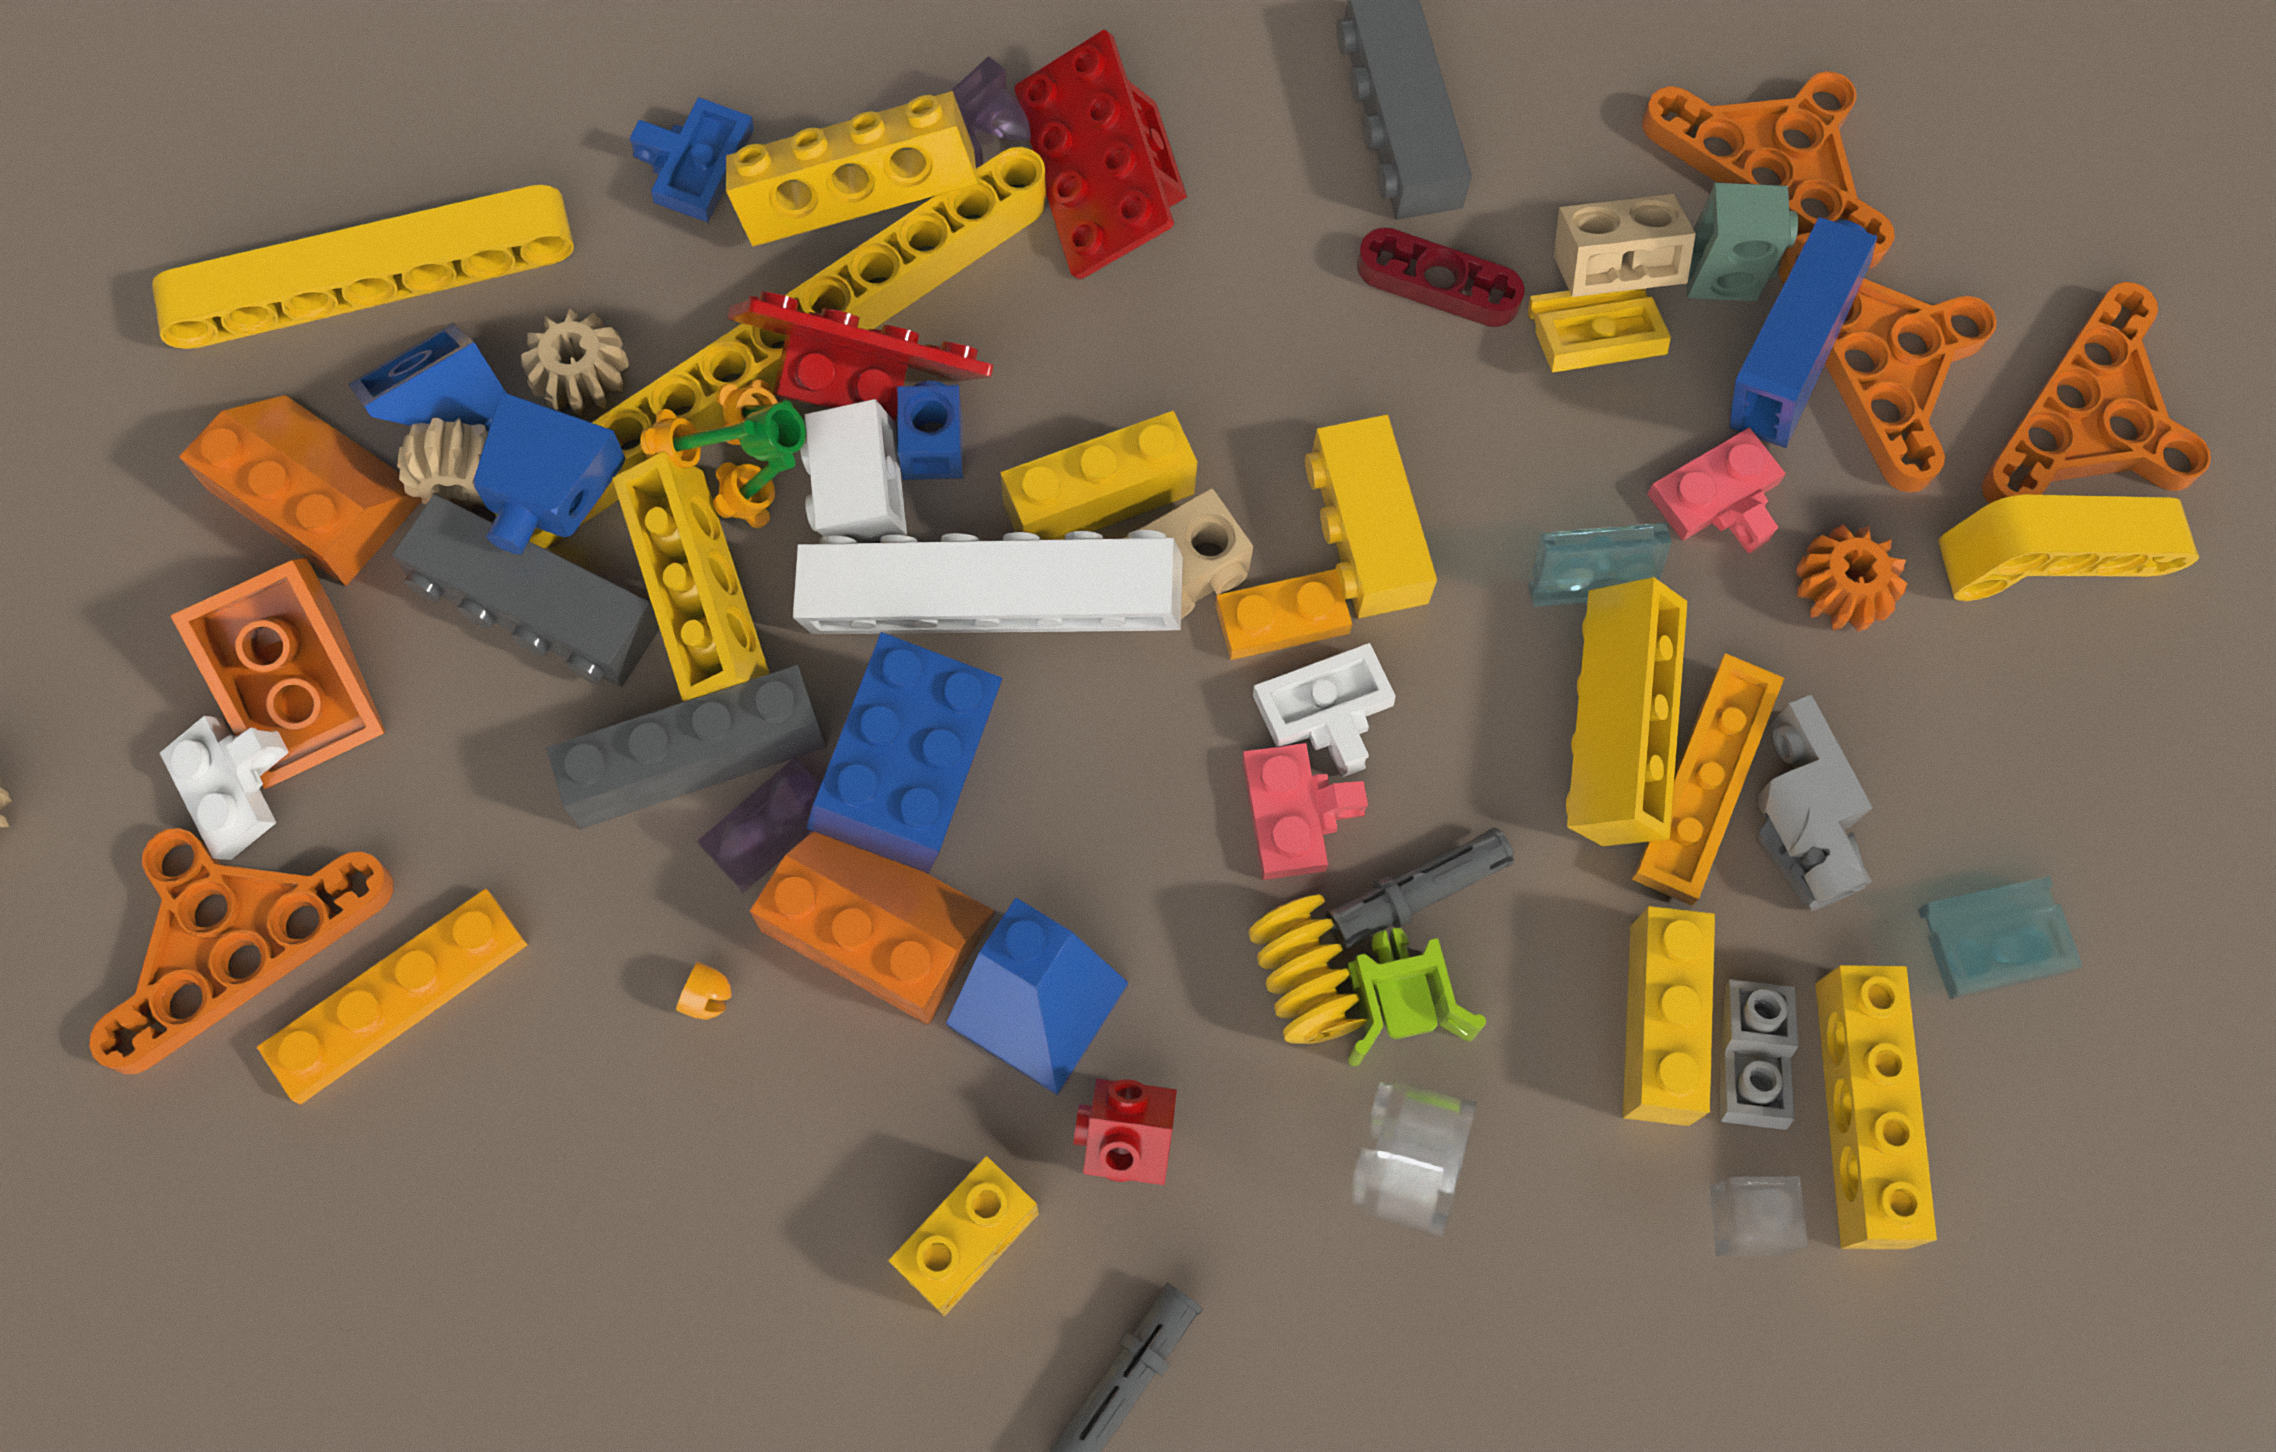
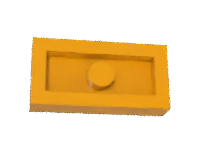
M1336 569L1216 595L1215 606L1230 660L1348 635L1353 625Z

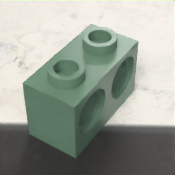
M1737 183L1714 184L1694 226L1696 235L1688 283L1686 284L1687 298L1737 301L1758 300L1768 280L1776 278L1780 258L1786 247H1793L1797 237L1798 215L1796 211L1789 210L1788 186Z

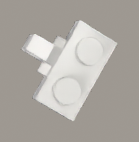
M1370 643L1254 685L1253 690L1255 702L1276 747L1288 746L1310 738L1315 750L1328 746L1329 753L1342 778L1366 769L1365 760L1369 758V754L1359 735L1368 731L1369 725L1366 716L1393 707L1396 698Z
M204 715L162 750L160 755L212 858L232 860L277 823L259 789L263 785L260 776L289 752L278 731H261L251 727L241 735L233 736L223 718Z

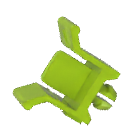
M1392 928L1389 938L1395 957L1394 960L1387 932L1383 930L1372 937V950L1374 954H1378L1380 964H1377L1366 954L1357 955L1353 962L1347 963L1346 969H1350L1351 972L1349 981L1352 992L1355 991V994H1359L1360 997L1358 1006L1361 1017L1368 1020L1364 1025L1365 1038L1355 1044L1348 1057V1062L1351 1066L1357 1067L1361 1064L1384 1027L1379 1010L1380 1007L1387 1033L1392 1039H1401L1431 1032L1437 1027L1439 1021L1440 1026L1465 1041H1472L1485 1026L1486 1018L1483 1015H1474L1456 1004L1438 938L1429 940L1421 955L1409 957L1407 946L1410 945L1408 936L1402 928ZM1375 992H1377V996H1378V1000H1379L1380 1006L1378 1005Z

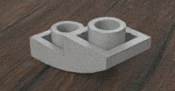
M1729 979L1727 982L1720 1048V1122L1787 1130L1794 1121L1791 1057L1799 1047L1795 987Z

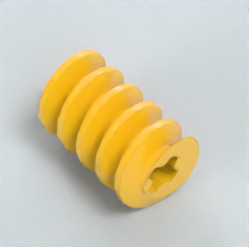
M1320 894L1295 899L1276 907L1256 921L1249 929L1248 934L1250 941L1254 944L1266 945L1257 954V961L1260 967L1275 970L1267 977L1265 985L1267 991L1273 994H1285L1275 1003L1274 1011L1276 1016L1280 1018L1294 1019L1283 1029L1284 1040L1293 1044H1313L1328 1041L1351 1033L1365 1025L1368 1021L1367 1019L1346 1018L1345 1012L1359 1002L1360 997L1359 994H1338L1336 987L1349 978L1351 972L1350 969H1329L1327 962L1342 951L1341 944H1320L1318 938L1334 926L1332 919H1311L1310 913L1325 902L1324 896Z

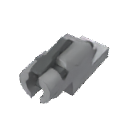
M1812 694L1788 703L1770 724L1774 730L1773 741L1778 754L1786 763L1792 764L1794 770L1772 779L1757 795L1759 810L1765 821L1757 832L1756 838L1785 876L1784 879L1804 905H1808L1812 912L1849 897L1864 889L1866 884L1872 882L1865 869L1854 833L1847 834L1844 829L1853 826L1873 807Z

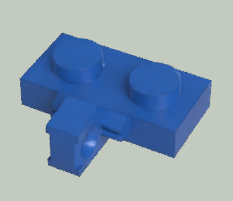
M698 97L684 126L673 125L671 131L638 120L629 141L632 144L634 158L652 165L653 172L658 174L651 189L653 202L708 223L726 187V155L736 153L747 145L754 130L753 119L750 115Z

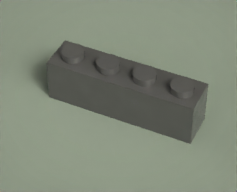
M1347 0L1345 17L1337 21V40L1341 54H1349L1353 67L1350 69L1351 91L1355 102L1363 101L1366 112L1363 119L1364 137L1368 149H1376L1380 163L1377 166V181L1382 198H1390L1396 220L1462 209L1472 174L1420 0Z
M434 494L392 554L407 575L404 583L414 592L430 601L437 602L443 596L459 605L457 610L464 617L483 628L491 629L493 624L496 623L512 631L511 638L520 646L536 655L544 656L549 650L567 659L565 662L566 667L591 683L598 684L601 678H604L623 687L660 629L650 602L531 542H528L521 555L504 551L492 544L486 537L493 523Z
M798 665L548 746L546 750L562 805L577 826L583 829L826 748L800 669Z

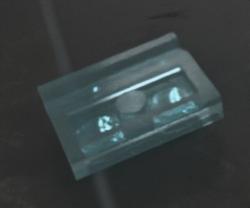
M1657 523L1541 533L1532 570L1534 580L1530 581L1528 586L1533 607L1585 603L1588 601V591L1592 589L1652 577L1660 580L1672 544L1667 524Z
M2050 876L1926 903L1918 909L1921 919L1925 918L1931 933L1928 940L1949 999L2066 974L2083 966L2061 905H2055L2049 888L2053 886Z

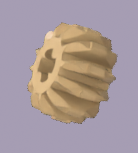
M569 308L564 322L556 324L554 320L545 316V333H527V344L530 351L521 354V365L526 375H528L527 384L534 396H538L539 399L545 398L549 408L561 411L570 404L572 411L582 417L586 403L594 401L597 406L606 409L607 399L604 395L605 392L623 393L624 382L621 374L629 371V361L625 351L622 350V340L619 333L612 326L605 327L602 319L597 317L594 312L580 321L578 314Z
M438 417L432 418L430 424H412L410 434L404 436L403 447H399L397 467L400 468L399 480L404 483V492L412 497H421L422 503L425 505L436 494L468 511H473L476 505L485 506L474 487V476L488 435L485 426L482 424H464L460 418L455 422H445Z

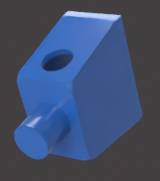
M502 392L474 476V487L485 506L497 514L486 536L487 539L504 551L521 555L535 528L561 537L573 535L626 460L614 431Z

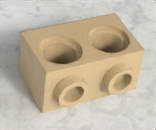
M1674 194L1559 207L1553 257L1572 297L1687 284L1696 233Z
M1213 488L1139 529L1159 531L1164 533L1166 538H1174L1183 556L1181 619L1193 610L1196 601L1214 591L1217 595L1227 593L1240 585L1248 575L1253 545ZM1201 543H1213L1219 546L1223 552L1216 556H1204L1198 553L1194 547Z

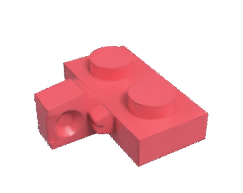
M1749 427L1656 481L1650 487L1647 495L1682 541L1707 526L1714 524L1721 532L1729 528L1749 554L1769 542L1774 532L1778 529L1777 524L1765 508L1768 500L1764 493L1779 485L1786 473Z
M1306 743L1243 751L1242 764L1262 880L1326 872L1328 860L1323 835L1337 832L1336 820L1364 817L1365 810L1368 807L1364 781L1333 783L1329 785L1328 774L1312 776Z

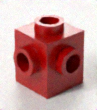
M1096 1078L1092 1105L1079 1104L1073 1145L1086 1146L1083 1174L1105 1177L1116 1182L1136 1181L1165 1185L1177 1089L1144 1085L1131 1079L1113 1081Z

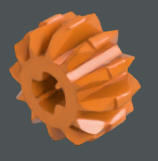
M1844 524L1834 528L1828 537L1825 535L1816 537L1807 548V556H1803L1797 564L1795 573L1803 579L1797 588L1798 593L1796 597L1812 599L1815 602L1810 609V618L1821 616L1824 612L1831 616L1832 631L1842 629L1849 621L1857 632L1868 629L1874 620L1878 622L1886 620L1895 610V601H1898L1903 596L1908 584L1899 577L1905 569L1906 559L1889 557L1887 554L1891 549L1892 539L1884 540L1877 544L1871 541L1869 526L1859 529L1855 536H1853Z

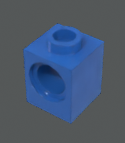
M922 381L914 386H897L898 457L902 479L963 478V426L959 385H945L938 381ZM929 422L943 425L941 429L931 433L918 430L920 426Z

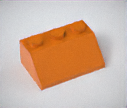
M286 395L221 411L179 456L182 462L209 492L304 558L307 557L311 563L344 586L351 582L422 502L421 497H412L404 492V483L399 480L398 471Z
M814 831L784 856L749 911L761 932L928 1026L995 915V911L923 871Z

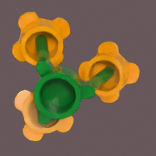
M753 380L747 387L738 388L734 384H724L719 388L716 401L723 409L725 424L722 428L698 433L689 420L677 418L673 411L669 409L658 411L655 424L651 428L644 429L640 436L641 447L647 459L665 450L670 459L679 468H691L698 463L702 446L727 442L731 445L741 444L743 450L748 455L760 461H768V464L763 469L752 464H742L738 467L730 462L721 464L715 472L716 478L720 482L719 494L713 499V506L720 516L746 520L753 528L764 527L770 521V513L766 508L775 498V487L772 479L778 473L795 467L796 462L792 453L801 449L806 438L804 421L797 410L793 408L792 403L789 400L777 402L771 386L766 381Z

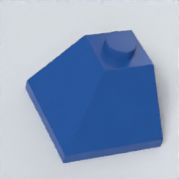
M454 323L348 384L371 417L409 426L417 423L430 424L432 418L437 417L445 422H455L460 418L464 424L484 425L486 432L490 429L502 392L506 393L474 341Z
M1015 898L980 950L946 1021V1026L1058 1096L1124 993L1128 982L1072 931L1020 899Z

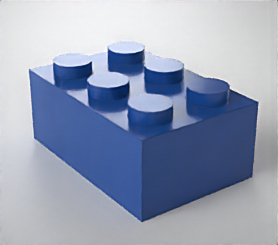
M881 632L815 798L806 829L929 874L940 852L1003 678Z

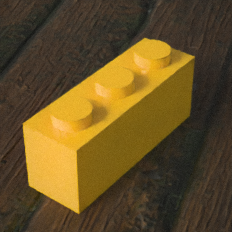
M1173 410L1000 472L1003 505L1015 532L1035 534L1041 540H1065L1067 533L1074 531L1092 532L1194 495L1198 462Z
M1388 414L1317 428L1312 453L1305 454V468L1312 490L1321 489L1325 507L1320 509L1322 531L1327 544L1336 543L1341 563L1336 564V571L1344 600L1352 599L1357 619L1429 604L1437 577Z
M1648 906L1630 926L1623 1119L1690 1126L1710 1113L1715 913Z

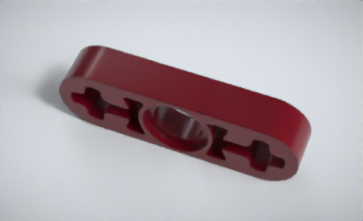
M1393 228L1374 229L1361 242L1357 270L1360 277L1370 286L1490 327L1504 326L1513 321L1518 314L1525 288L1520 276L1510 268ZM1382 251L1393 254L1387 266L1376 262ZM1411 259L1417 260L1413 277L1406 275ZM1432 267H1444L1454 274L1456 282L1450 287L1438 288L1428 283L1424 272ZM1467 278L1474 280L1469 296L1463 294ZM1492 289L1504 292L1499 304L1488 301Z

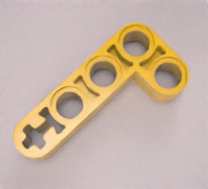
M2014 495L1984 506L1938 539L1952 594L1957 601H1971L1990 597L2004 591L2026 576L2151 577L2182 570L2191 566L2199 559L2182 503L2178 498Z

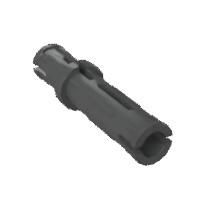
M1493 827L1475 837V839L1433 858L1404 875L1402 874L1394 879L1385 876L1375 881L1373 884L1374 889L1348 903L1346 902L1326 911L1325 917L1332 919L1334 924L1330 929L1331 934L1336 942L1341 944L1342 949L1346 950L1366 937L1392 925L1395 928L1405 926L1411 922V915L1421 911V909L1465 889L1492 873L1494 874L1513 865L1514 859L1511 856L1514 854L1510 843L1498 828Z
M1167 1282L1163 1287V1292L1134 1333L1131 1335L1126 1331L1119 1340L1118 1344L1123 1347L1091 1394L1085 1399L1081 1408L1050 1452H1102L1155 1374L1157 1373L1163 1377L1170 1367V1364L1165 1360L1196 1315H1199L1203 1309L1191 1298Z

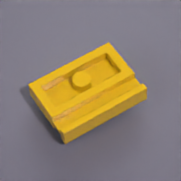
M1646 288L1572 297L1569 290L1530 296L1527 314L1530 320L1534 319L1536 324L1535 333L1552 373L1667 355L1671 336L1653 297L1647 296Z

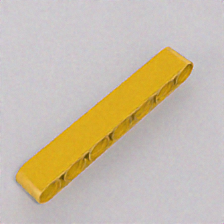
M533 185L169 269L154 277L152 290L162 341L175 348L193 349L552 265L569 257L574 250V244L562 194L558 189L551 186Z

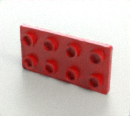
M1105 29L1101 30L1015 85V94L1032 149L1040 155L1044 162L1046 195L1072 276L1079 280L1084 279L1173 227L1174 220L1170 207L1187 198L1157 104L1127 79L1114 36Z
M761 291L760 297L749 296L748 300L732 305L729 308L727 317L729 320L786 335L773 395L825 409L876 399L896 422L898 413L897 386H904L907 368L955 381L991 378L994 367L993 364L976 360L978 350L973 347L942 341L941 346L918 344L920 334L891 325H883L882 330L858 328L860 317L834 309L823 308L821 314L814 312L807 314L797 311L798 300L773 292Z

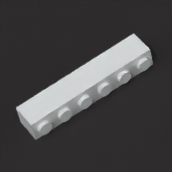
M1154 530L1132 531L1128 534V539H1103L1102 535L1089 531L1067 533L1065 540H1041L1039 536L1025 532L1005 534L1003 541H979L975 536L961 533L943 535L941 542H918L917 539L906 535H885L880 538V543H857L856 540L849 537L825 536L819 539V544L798 545L793 618L811 634L1181 630L1183 556L1174 538H1166L1164 533Z

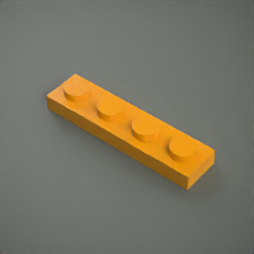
M1727 653L1720 659L1675 770L1670 839L1646 842L1632 880L1691 906L1699 900L1784 677Z
M485 888L258 1045L257 1049L289 1098L301 1105L525 948L528 944L495 897Z

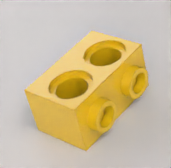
M985 1156L888 1261L897 1272L945 1317L1038 1216L1037 1203L992 1160Z

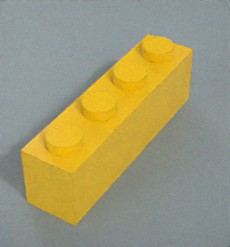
M1655 577L1588 591L1587 612L1582 623L1584 645L1581 673L1577 679L1579 699L1576 731L1571 741L1573 764L1570 791L1566 798V812L1568 815V828L1602 847L1670 839L1688 601Z

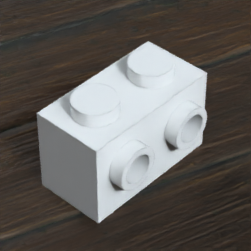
M876 399L805 414L807 437L800 452L804 467L811 475L812 494L807 495L805 500L806 514L811 528L815 532L818 531L823 537L844 536L856 540L857 543L877 542L885 535H907L895 421Z

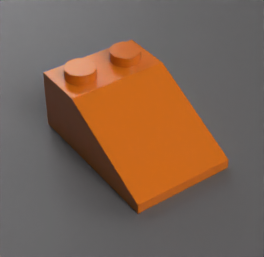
M307 557L288 561L170 615L234 735L239 736L251 727L261 731L279 732L289 753L260 776L264 790L386 733L339 618Z

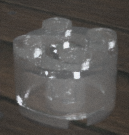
M1396 1080L1394 1085L1380 1082L1370 1122L1373 1123L1370 1138L1378 1141L1375 1151L1362 1147L1352 1183V1188L1354 1189L1352 1202L1362 1205V1214L1443 1237L1467 1149V1138L1470 1127L1473 1124L1477 1102L1401 1080Z

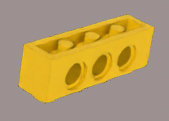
M953 91L936 96H919L908 104L880 112H863L845 122L820 129L807 128L792 137L764 145H747L736 153L726 155V192L752 247L978 184L974 148ZM902 148H913L909 150H902Z
M664 450L613 477L616 492L682 701L686 702L770 674L718 514L713 506V499L704 472L695 466L686 469L679 468Z
M1840 965L1815 983L1841 1249H1911L1936 1241L1937 1235L1907 966Z

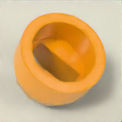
M697 961L681 993L676 1011L702 1020H708L722 1014L726 1010L724 1000L730 999L732 995L727 977L717 969Z

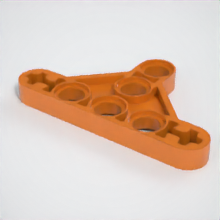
M1831 71L1817 73L1808 80L1795 98L1717 106L1709 105L1691 92L1680 87L1668 86L1652 94L1642 117V128L1649 139L1717 183L1759 184L1754 179L1752 170L1757 168L1773 170L1781 180L1780 186H1788L1789 210L1796 211L1798 215V235L1811 233L1818 218L1811 217L1805 213L1801 207L1802 200L1813 198L1822 201L1827 206L1829 216L1825 217V219L1836 221L1842 217L1845 220L1860 225L1867 233L1877 236L1871 264L1868 269L1875 267L1883 260L1894 241V227L1890 220L1873 207L1858 199L1839 131L1857 99L1856 89L1846 76ZM1818 92L1830 93L1839 100L1841 108L1837 110L1823 109L1815 103L1813 94ZM1671 111L1679 116L1674 117L1671 121L1661 117L1668 115ZM1694 125H1697L1699 128L1694 138H1691L1687 134H1691ZM1790 129L1801 131L1808 136L1811 146L1807 148L1790 146L1785 141L1783 132ZM1711 137L1721 138L1730 144L1733 153L1727 156H1716L1706 149L1704 140Z
M1810 233L1797 236L1793 247H1787L1782 255L1778 272L1783 285ZM1864 278L1848 312V320L1843 323L1825 365L1883 477L1891 486L1899 491L1908 493L1919 492L1929 486L1944 466V451L1929 423V419L1951 362L1979 352L1996 330L1997 319L1994 310L1989 304L1977 297L1961 296L1930 305ZM1961 315L1972 319L1978 326L1979 335L1970 338L1960 335L1952 327L1951 317ZM1907 332L1918 335L1925 342L1927 352L1920 355L1908 353L1899 344L1898 335ZM1849 350L1865 352L1873 360L1874 370L1870 372L1854 370L1846 362L1845 352ZM1883 399L1895 404L1901 415L1900 420L1893 423L1880 420L1873 413L1871 402ZM1908 432L1909 435L1904 441L1901 435ZM1906 454L1910 460L1920 458L1924 465L1919 470L1915 464L1905 465L1901 459Z
M2122 282L2114 285L2096 305L1985 474L1982 482V492L1987 503L1990 504L1999 499L2014 495H2042L2050 482L2124 471H2133L2156 486L2168 491H2180L2188 488L2209 468L2211 455L2206 442L2196 433L2169 418L2142 339L2158 313L2157 300L2147 288L2134 282ZM2122 306H2125L2132 312L2129 315V320L2119 330L2111 326V324L2120 313ZM2096 343L2106 348L2111 355L2112 364L2099 365L2091 361L2085 353V344ZM2069 385L2076 388L2084 398V407L2072 408L2065 405L2057 395V387ZM2123 417L2128 419L2137 430V439L2125 440L2118 437L2110 427V418ZM2042 428L2050 432L2056 440L2057 449L2049 452L2035 447L2029 439V429ZM2173 448L2183 452L2190 461V471L2178 472L2168 466L2164 460V449ZM2023 464L2031 469L2019 484V490L2015 492L2007 486L2010 481L2009 477Z
M173 828L157 833L148 841L142 853V866L162 900L135 995L105 1014L95 1024L90 1034L89 1042L92 1056L101 1065L125 1075L138 1074L149 1069L379 912L389 902L393 893L394 881L390 871L373 855L362 851L344 854L311 876L221 865L217 859H213L205 843L190 831ZM179 845L191 846L194 852V860L190 868L178 876H165L162 870V862L165 855L172 848ZM359 871L366 877H369L366 880L369 891L361 897L350 891L353 888V884L349 879L354 873ZM327 891L336 899L333 902L343 909L342 912L335 915L334 910L320 898L321 894ZM211 895L225 896L227 911L224 918L218 924L211 927H199L195 920V911L199 903ZM311 906L316 908L319 914V923L315 931L303 939L289 938L286 932V922L289 916L301 907ZM246 945L257 946L261 953V962L258 969L246 978H232L228 970L232 954L237 949ZM186 985H198L203 994L199 1009L192 1016L185 1019H175L170 1011V1001L174 993ZM151 1010L153 1017L167 1028L166 1032L161 1033L150 1027L156 1022L147 1016L148 1011ZM126 1028L138 1033L132 1039L135 1050L130 1055L116 1050L122 1044L118 1034Z

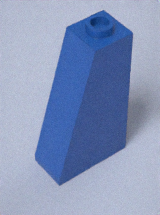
M1822 217L1818 218L1735 380L1729 428L1742 432L1750 427L1759 439L1787 448L1871 264L1877 240L1876 235L1867 233L1863 227L1848 220L1831 221Z

